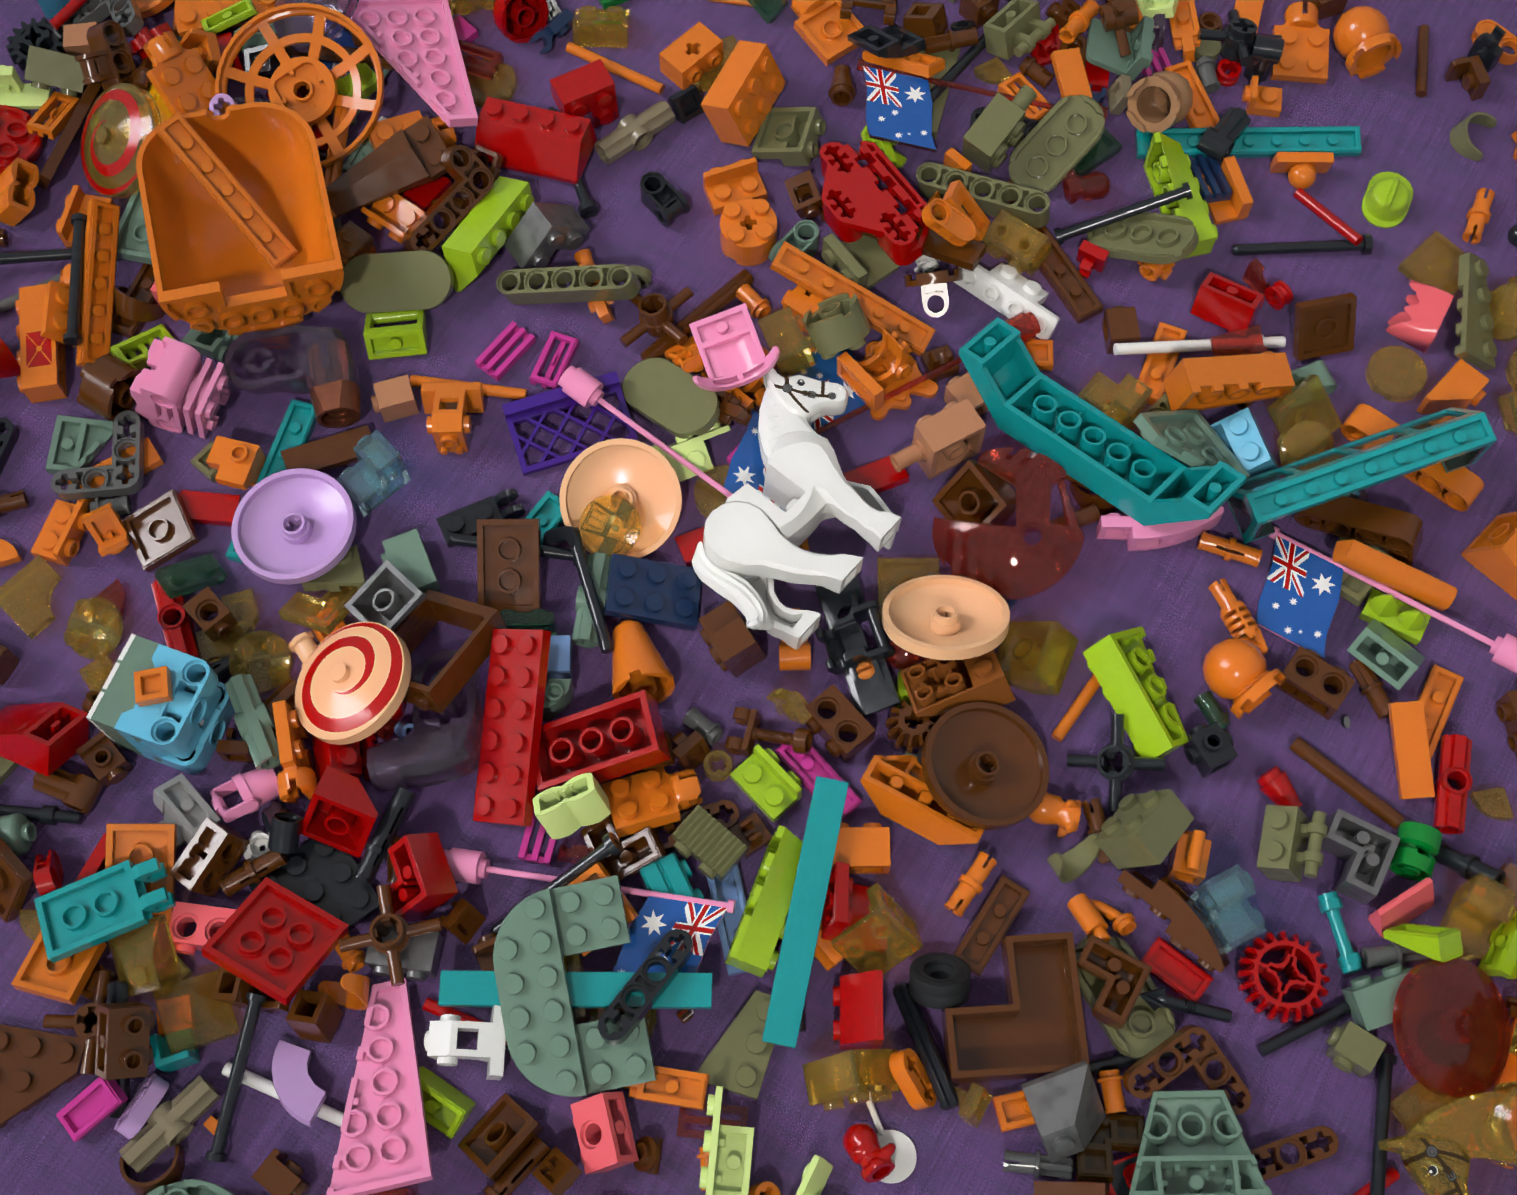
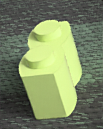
M584 773L573 777L562 786L546 789L532 799L535 816L552 839L570 836L581 826L599 823L611 814L609 799L592 773Z

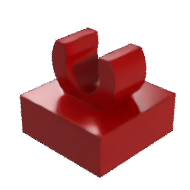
M1083 240L1078 249L1076 261L1080 262L1078 272L1087 279L1093 269L1102 273L1107 265L1110 252L1089 241Z

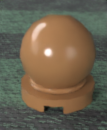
M1155 72L1151 76L1144 77L1132 85L1127 93L1128 111H1126V114L1131 124L1139 131L1144 133H1161L1184 120L1193 104V90L1188 80L1177 72Z

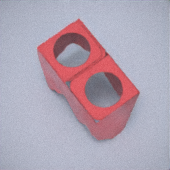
M1410 280L1411 283L1409 285L1416 292V295L1406 296L1405 300L1409 306L1404 307V312L1393 316L1388 321L1389 327L1385 330L1402 342L1425 353L1434 341L1454 295L1439 288Z

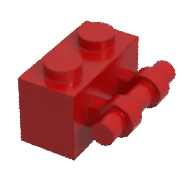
M1210 272L1200 285L1190 313L1205 322H1211L1225 328L1230 333L1244 337L1253 324L1258 310L1262 308L1265 302L1264 294Z
M376 732L361 741L345 745L326 743L312 735L317 785L327 765L357 778L362 774L363 770L365 781L377 780L379 757L375 755L374 741L377 739ZM359 743H361L362 757L360 755Z

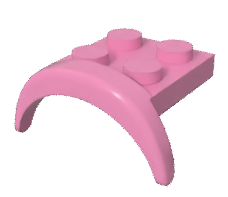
M745 303L689 324L708 378L698 375L693 376L694 383L701 389L719 392L744 386L763 377L778 361L780 354L778 346H773L772 350L765 357Z

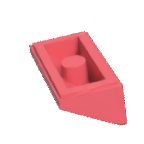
M1425 878L1368 916L1369 922L1382 938H1384L1383 931L1408 923L1434 905L1433 881L1431 878Z

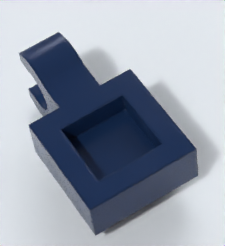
M567 8L557 13L540 32L530 38L529 42L532 44L538 39L542 40L544 47L539 53L541 55L547 53L552 47V37L556 35L559 38L570 28L568 22L574 17Z

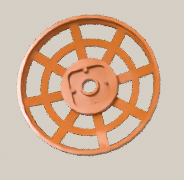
M290 3L273 7L245 23L224 49L217 67L215 79V95L219 93L227 94L228 79L245 84V103L255 102V87L268 90L271 103L287 107L298 113L309 126L317 124L323 134V137L316 139L317 147L328 144L334 156L320 161L322 168L343 160L364 142L377 122L384 97V73L381 61L374 45L364 31L342 13L319 4ZM291 16H314L312 34L297 33L278 39L269 25L277 20ZM326 19L348 29L363 45L349 55L338 43L324 37ZM260 30L269 45L256 57L249 72L232 68L234 59L242 46L252 35ZM298 43H310L308 57L290 58L284 48ZM322 46L334 51L343 61L329 70L319 61ZM275 54L281 65L274 71L271 79L259 76L263 65ZM367 56H370L377 79L376 100L361 98L362 87L357 65ZM349 71L353 82V97L339 95L336 80ZM300 86H310V92L306 97H297V90ZM224 102L223 107L218 110L225 114L228 104ZM334 107L349 108L344 120L333 130L327 117L331 114ZM358 110L372 112L371 118L362 133L352 144L344 149L337 137L343 134L350 126Z

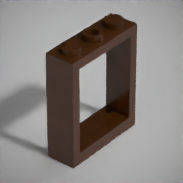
M428 589L424 593L426 596L393 631L405 642L410 655L439 621L474 631L429 686L410 680L402 703L405 701L416 705L421 710L427 711L429 709L442 714L490 655L493 629L508 628L498 609Z

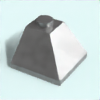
M386 560L344 606L360 622L380 623L394 631L426 595L392 563Z
M1084 1060L1021 1084L1050 1162L1053 1163L1084 1151L1106 1117L1087 1061Z

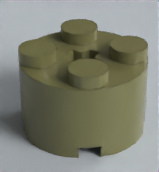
M848 293L827 298L817 304L819 307L817 311L812 314L809 309L802 318L817 353L824 360L833 358L838 352L848 348L849 350L861 348L866 344L864 338L871 330L856 294H853L852 298L849 297Z

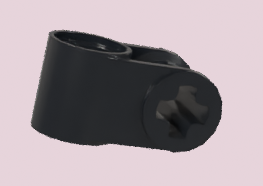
M653 171L645 173L641 177V201L664 227L671 226L672 221L682 213L687 214L690 212V205L686 198L663 175Z

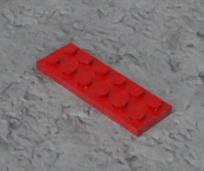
M493 629L473 821L532 826L534 807L532 799L535 797L551 631Z

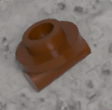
M644 1136L635 1144L639 1161L633 1162V1165L640 1172L659 1175L663 1139Z

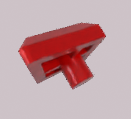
M1058 24L1052 29L1051 34L1045 40L1038 41L1035 49L1029 53L1032 58H1037V63L1041 66L1051 64L1050 56L1052 52L1059 50L1061 40L1059 38Z

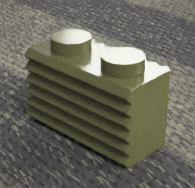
M697 805L672 833V838L676 841L673 847L685 858L688 859L692 855L701 864L698 866V869L711 880L717 877L723 881L748 852L746 844L727 830L726 827L700 805Z

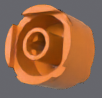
M740 199L735 202H729L724 207L720 217L721 249L727 257L729 256L736 260L737 264L755 266L768 260L772 247L777 243V217L765 199Z

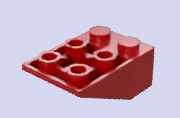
M64 702L6 705L0 710V757L49 777L77 753L75 750L88 742L89 720L86 718L88 713Z

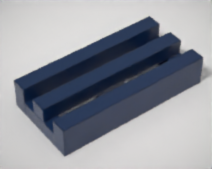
M1198 154L1196 159H1193L1192 155L1189 156L1191 162L1190 169L1193 177H1197L1199 181V192L1202 200H1205L1207 203L1230 200L1233 191L1218 162L1208 155L1204 157L1203 154ZM1199 166L1205 176L1204 179L1198 169ZM1207 186H1210L1213 194L1210 193Z

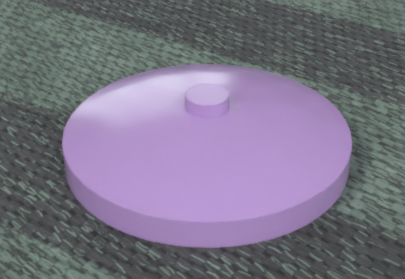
M288 469L264 478L254 485L242 498L232 521V542L241 561L256 576L276 584H300L314 580L329 572L347 554L356 533V511L346 490L333 477L313 469Z

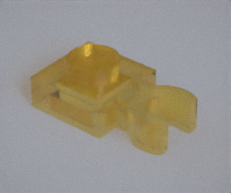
M775 688L766 697L767 700L777 706L775 709L780 715L785 713L791 721L804 724L812 717L806 708L808 705L807 701L796 690L789 691L783 688Z

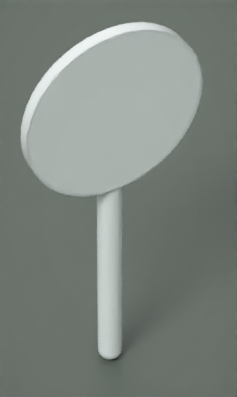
M856 1069L854 1074L878 1132L877 1136L881 1148L889 1143H894L896 1146L895 1152L891 1156L892 1160L895 1161V1168L887 1177L880 1181L888 1184L899 1183L908 1178L915 1168L917 1161L915 1146L904 1133L883 1129L862 1073L859 1069Z

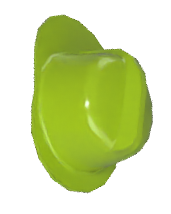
M1389 171L1380 172L1373 176L1366 189L1361 207L1363 215L1368 222L1381 228H1391L1400 224L1407 215L1413 198L1411 183L1400 174Z

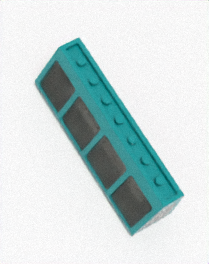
M1450 407L1250 477L1227 500V503L1246 544L1274 534L1275 529L1271 521L1442 462L1446 473L1475 464L1497 441V438L1484 411Z

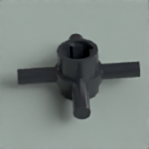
M1233 9L1229 11L1228 18L1230 24L1225 30L1199 29L1198 40L1223 42L1221 49L1223 57L1230 61L1240 62L1242 66L1251 64L1250 49L1256 34L1261 33H1256L1257 25L1253 21L1240 18L1238 10ZM1262 34L1282 39L1281 35Z
M1124 714L1111 715V744L1103 747L1098 755L1068 754L1067 756L1068 767L1097 768L1101 776L1109 780L1108 811H1117L1119 809L1118 804L1122 800V781L1130 778L1135 770L1166 771V758L1135 757L1132 750L1123 745ZM1116 753L1122 754V766L1124 767L1121 769V772L1115 771L1113 766H1108V759H1115Z

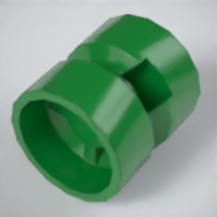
M1412 821L1400 823L1396 836L1401 839L1398 844L1399 847H1397L1390 863L1389 870L1398 876L1414 881H1422L1425 878L1432 879L1436 865V859L1432 856L1439 854L1443 834L1434 827Z

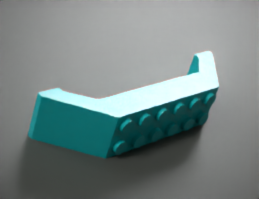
M999 317L995 318L959 349V356L1000 430L1143 526L1209 519L1246 482L1247 477L1221 460L1214 466L1186 467L1041 373L1020 338L1021 332Z

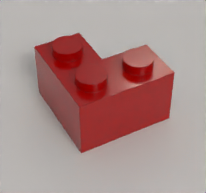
M601 59L549 80L552 98L561 113L580 117L586 114L591 119L593 128L610 124L613 120L619 118L615 83Z
M437 832L406 834L387 849L398 879L390 885L394 914L401 916L406 922L421 921L458 893L455 879Z

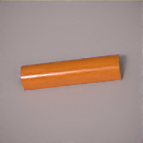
M1354 539L1337 541L1333 550L1332 558L1334 562L1438 611L1448 609L1456 597L1458 591L1456 587Z

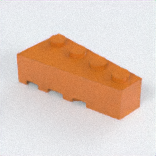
M1273 351L1248 355L1183 358L1163 381L1171 411L1197 409L1199 411L1284 397L1295 386L1286 353H1273Z

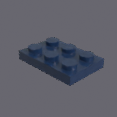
M612 553L609 560L604 615L694 631L698 623L701 580L693 568Z

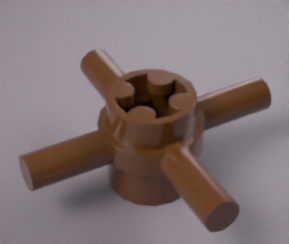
M1107 0L1108 3L1102 4L1099 7L1103 29L1105 32L1114 30L1120 57L1130 56L1131 51L1125 27L1139 24L1136 1Z
M686 286L668 301L660 293H649L643 297L638 293L636 297L629 299L639 310L640 323L619 338L622 345L627 348L646 332L652 337H661L666 333L680 346L685 345L688 337L674 325L673 311L694 296L691 289Z
M383 884L377 886L381 915L372 921L369 933L339 939L338 942L341 953L373 946L380 954L386 955L391 986L395 987L405 984L400 953L408 947L411 937L442 931L440 917L408 924L401 916L394 914L390 885ZM395 925V931L398 933L397 938L394 941L391 939L383 943L382 937H386L389 934L388 927Z
M97 971L93 1000L80 1007L75 1015L45 1014L43 1018L44 1028L74 1029L77 1036L85 1041L80 1070L81 1075L94 1076L97 1024L93 1026V1020L98 1016V1004H106L107 985L111 979V972Z

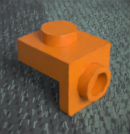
M111 503L82 515V521L96 541L101 557L108 554H118L130 544L126 527Z

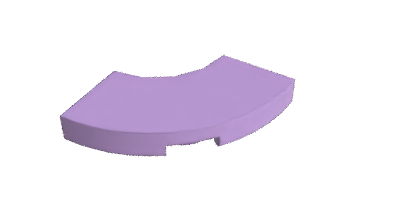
M279 1040L272 1060V1078L275 1091L285 1110L299 1122L311 1127L327 1098L326 1091L316 1086L308 1075L311 1051Z

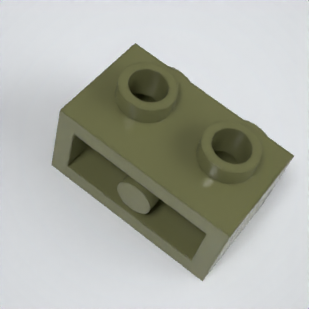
M29 45L24 79L32 81V87L49 90V85L61 88L60 93L78 97V92L84 93L87 85H83L84 76L79 62L75 61L74 55Z

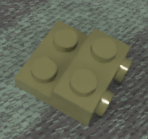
M772 107L759 128L751 153L756 159H780L784 166H809L811 159L818 156L819 146L817 141L819 136L824 135L826 132L825 119L822 118L817 107Z

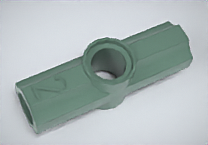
M595 552L588 554L587 561L604 615L610 556L606 553ZM580 584L576 596L575 609L577 615L572 643L583 648L592 649L593 647H599V642L583 588Z
M238 674L231 677L224 685L236 713L233 715L235 723L243 740L247 742L250 755L254 761L253 763L258 771L270 770L279 766L280 758L277 738L273 731L275 725L265 702L261 700L255 680L251 674Z

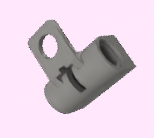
M182 773L153 791V802L164 815V820L159 823H177L176 849L185 843L189 844L206 817L218 822L221 821L219 816Z

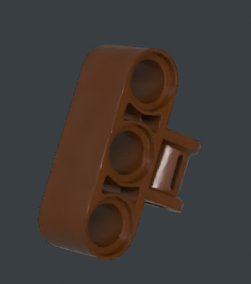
M108 20L91 26L87 30V41L91 53L74 57L75 61L79 62L84 76L83 85L101 82L105 94L111 90L121 89L132 95L133 91H130V86L133 82V72L136 67L122 26L114 20ZM132 95L136 102L140 100ZM108 100L114 106L124 105L118 100Z

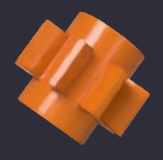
M1137 262L1140 265V274L1149 281H1156L1159 277L1165 281L1173 272L1172 268L1175 266V263L1154 264Z

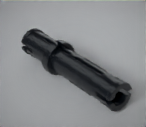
M400 786L396 787V791L371 842H366L364 846L367 850L353 877L371 885L373 884L384 858H389L387 849L390 848L402 825L409 807L416 797L415 793Z

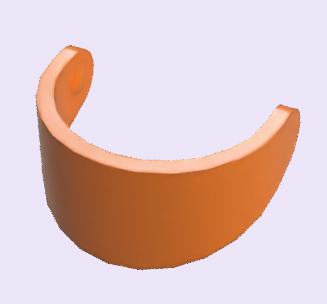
M347 973L341 977L340 982L325 980L317 985V992L328 993L339 1006L360 1011L366 1010L368 1007L370 978L367 976Z

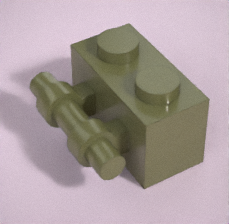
M1011 0L983 25L987 53L1009 60L1014 55L1022 57L1025 53L1029 54L1035 49L1038 41L1045 40L1051 34L1052 29L1056 26V22L1051 17L1045 21L1041 20L1039 2Z
M1266 805L1256 867L1269 880L1302 882L1303 869L1305 877L1317 878L1318 869L1323 865L1324 859L1321 849L1323 838L1327 837L1328 826L1325 825L1327 814L1322 811H1313L1311 821L1298 806Z

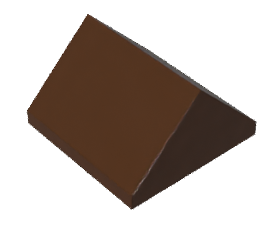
M504 1093L457 1146L487 1177L495 1182L533 1141L534 1137L538 1136L544 1129L509 1095Z

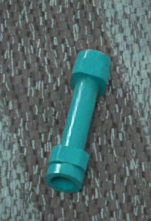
M1329 892L1318 896L1321 914H1327L1340 953L1337 962L1343 975L1363 970L1359 952H1353L1340 913L1343 904L1337 892Z

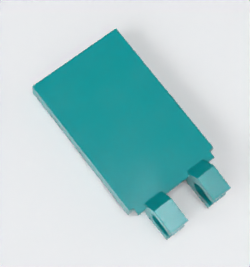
M156 857L136 865L130 860H126L35 898V907L48 960L53 963L139 928L150 923L149 920L154 918L153 913H161L176 906L173 893H167L166 888L162 887L149 893L146 891L145 883H154L168 876L165 864L163 862L159 863Z

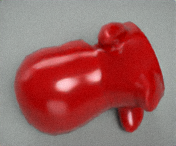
M856 1123L847 1129L843 1136V1146L855 1164L861 1165V1177L864 1181L877 1182L887 1177L895 1168V1161L891 1158L896 1149L895 1144L889 1143L881 1148L876 1131L866 1123Z

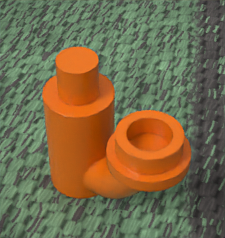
M1085 893L1074 896L1067 904V908L1088 938L1092 934L1106 943L1111 940L1110 935L1106 931L1108 924L1103 917L1113 922V930L1121 936L1129 935L1137 927L1132 913L1123 914L1102 901L1089 899Z

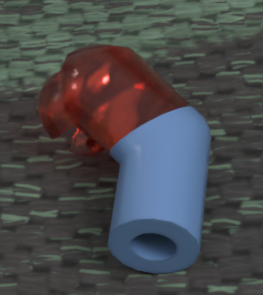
M390 719L375 733L384 741H388L393 734L401 738L413 739L417 735V728L412 723Z

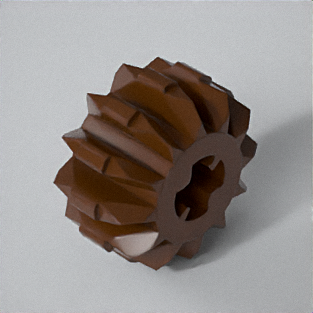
M903 700L900 704V709L893 707L890 710L891 717L886 719L885 726L889 729L887 738L888 740H896V750L906 746L907 753H912L914 747L919 751L924 744L928 732L939 717H916L913 707ZM909 725H916V729L909 728Z

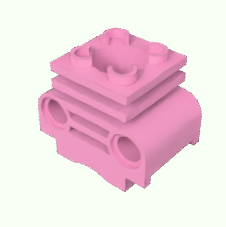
M164 336L162 341L154 338L148 350L147 365L151 366L152 369L144 368L135 377L129 389L131 397L137 403L135 406L136 413L147 418L149 425L178 434L182 433L185 425L188 433L194 435L198 428L199 437L205 439L209 430L214 431L217 426L219 416L216 415L220 406H225L230 397L231 390L228 388L229 377L226 376L225 365L218 362L214 370L213 360L206 358L203 365L201 354L192 346Z

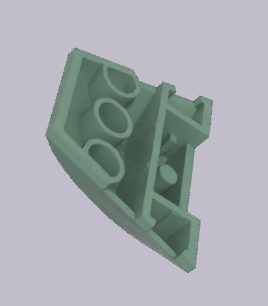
M1224 1090L1153 1091L1129 1195H1272L1269 1186L1265 1184L1257 1166L1258 1162L1254 1154L1250 1152L1242 1134L1243 1130Z

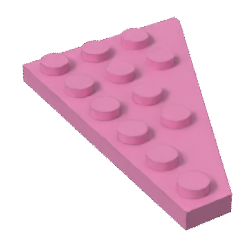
M339 0L340 12L349 17L364 31L375 49L449 127L477 126L478 115L448 0Z

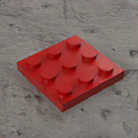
M265 877L201 948L202 956L287 1006L339 944L338 940L345 937L348 933L349 925Z

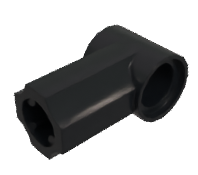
M1262 34L1255 35L1250 50L1252 62L1250 65L1245 66L1243 75L1248 79L1249 83L1253 75L1259 76L1258 85L1267 80L1273 65L1279 63L1284 47V39Z
M1231 107L1214 128L1210 127L1206 130L1197 145V149L1217 162L1222 163L1223 158L1228 157L1236 140L1250 125L1251 119L1248 117L1247 112L1240 107Z
M272 802L268 808L263 809L261 819L269 835L267 848L277 853H295L298 848L302 817L287 809L284 802Z

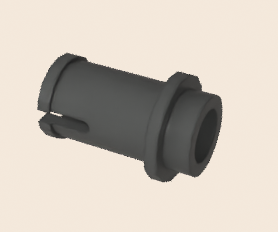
M1211 56L1200 57L1196 60L1194 69L1199 74L1206 93H1214L1221 87L1215 70L1216 61Z
M128 495L104 500L97 497L95 501L90 502V512L111 503L118 515H129L132 513L131 501Z
M696 707L691 708L682 721L693 731L696 730L701 734L706 743H709L711 746L715 745L724 733L720 723H713L699 712Z

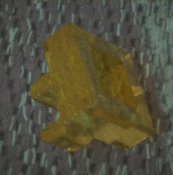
M104 654L78 671L90 691L100 692L114 667V663L107 654Z
M972 1082L968 1092L954 1086L959 1098V1105L957 1107L960 1110L958 1115L966 1124L978 1128L992 1099L991 1095L984 1087Z

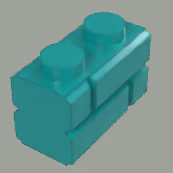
M675 853L669 854L639 870L647 890L704 899L699 887L694 890L691 887L688 879L693 877L686 860L682 859L679 861Z

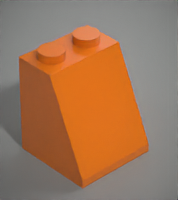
M1516 511L1498 514L1467 546L1461 555L1517 601Z

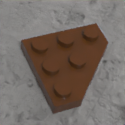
M0 1024V1129L7 1125L6 1122L23 1111L27 1112L49 1097L51 1092L66 1082L70 1083L81 1075L80 1070L85 1041L78 1037Z

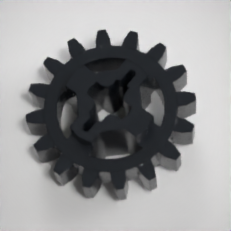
M43 17L40 22H37L35 18H31V23L28 25L22 21L21 29H12L15 36L7 37L10 43L6 46L13 63L15 65L18 64L22 71L26 69L29 45L66 53L63 48V27L61 26L58 30L54 29L48 23L46 17Z

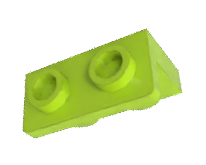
M757 744L753 748V754L730 773V778L774 823L802 798V788L800 787L802 782L792 771L786 772L779 765L780 760L771 749L766 748L764 750Z

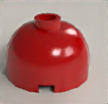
M546 0L494 1V23L502 35L515 43L529 42L530 38L547 24L549 11Z

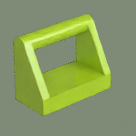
M425 310L366 313L363 336L369 360L427 354ZM417 320L415 324L374 328V324Z

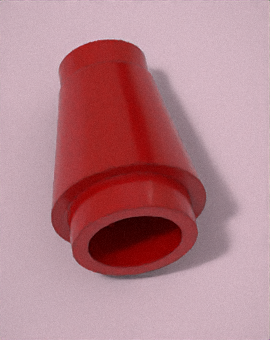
M1277 765L1256 780L1260 785L1259 790L1276 805L1298 807L1303 805L1286 771H1281Z

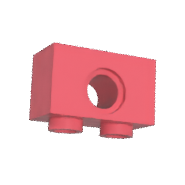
M623 1091L600 1093L570 1105L585 1174L608 1172L639 1161Z

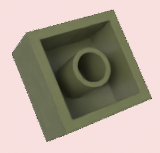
M1171 789L1151 790L1147 793L1136 795L1129 794L1119 802V809L1115 814L1102 824V831L1094 841L1117 869L1158 865L1163 862L1194 817Z

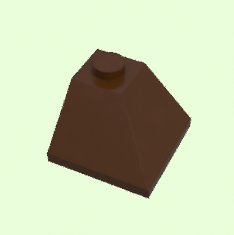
M969 459L931 500L968 546L1005 523L1024 503L1004 478L973 459Z

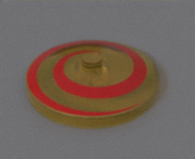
M129 83L112 85L96 99L88 113L81 138V163L89 185L101 195L123 199L139 191L136 172L137 154L146 136L161 124L158 106L151 94L145 89Z

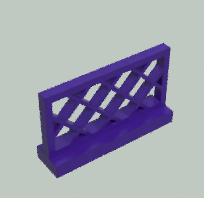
M614 371L594 377L603 383L602 391L605 393L603 399L616 395L619 402L617 409L631 419L617 372ZM562 387L502 404L503 413L524 476L572 462L580 453L589 448L580 443L587 430L601 436L599 442L605 441V439H617L609 435L616 421L628 429L630 436L623 437L624 439L638 441L635 429L613 413L600 408L601 404L599 403L595 407L592 405L588 407L592 409V412L586 423L571 416L575 408L581 405L562 391ZM597 412L611 419L604 432L590 425ZM555 413L564 418L557 431L543 425L547 415ZM568 420L583 427L576 441L561 434ZM527 422L536 427L529 439H526L516 433L514 425ZM540 429L554 435L547 449L533 442ZM558 438L573 445L567 455L560 456L552 452ZM520 442L525 444L523 450L521 449ZM530 447L544 453L539 463L527 466L524 457Z

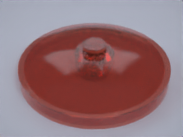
M1455 958L1447 962L1428 959L1409 971L1398 988L1393 1007L1395 1041L1407 1069L1422 1086L1444 1097L1466 1098L1477 1096L1487 1091L1501 1076L1509 1057L1511 1045L1508 1011L1498 988L1484 971L1473 963L1461 958Z

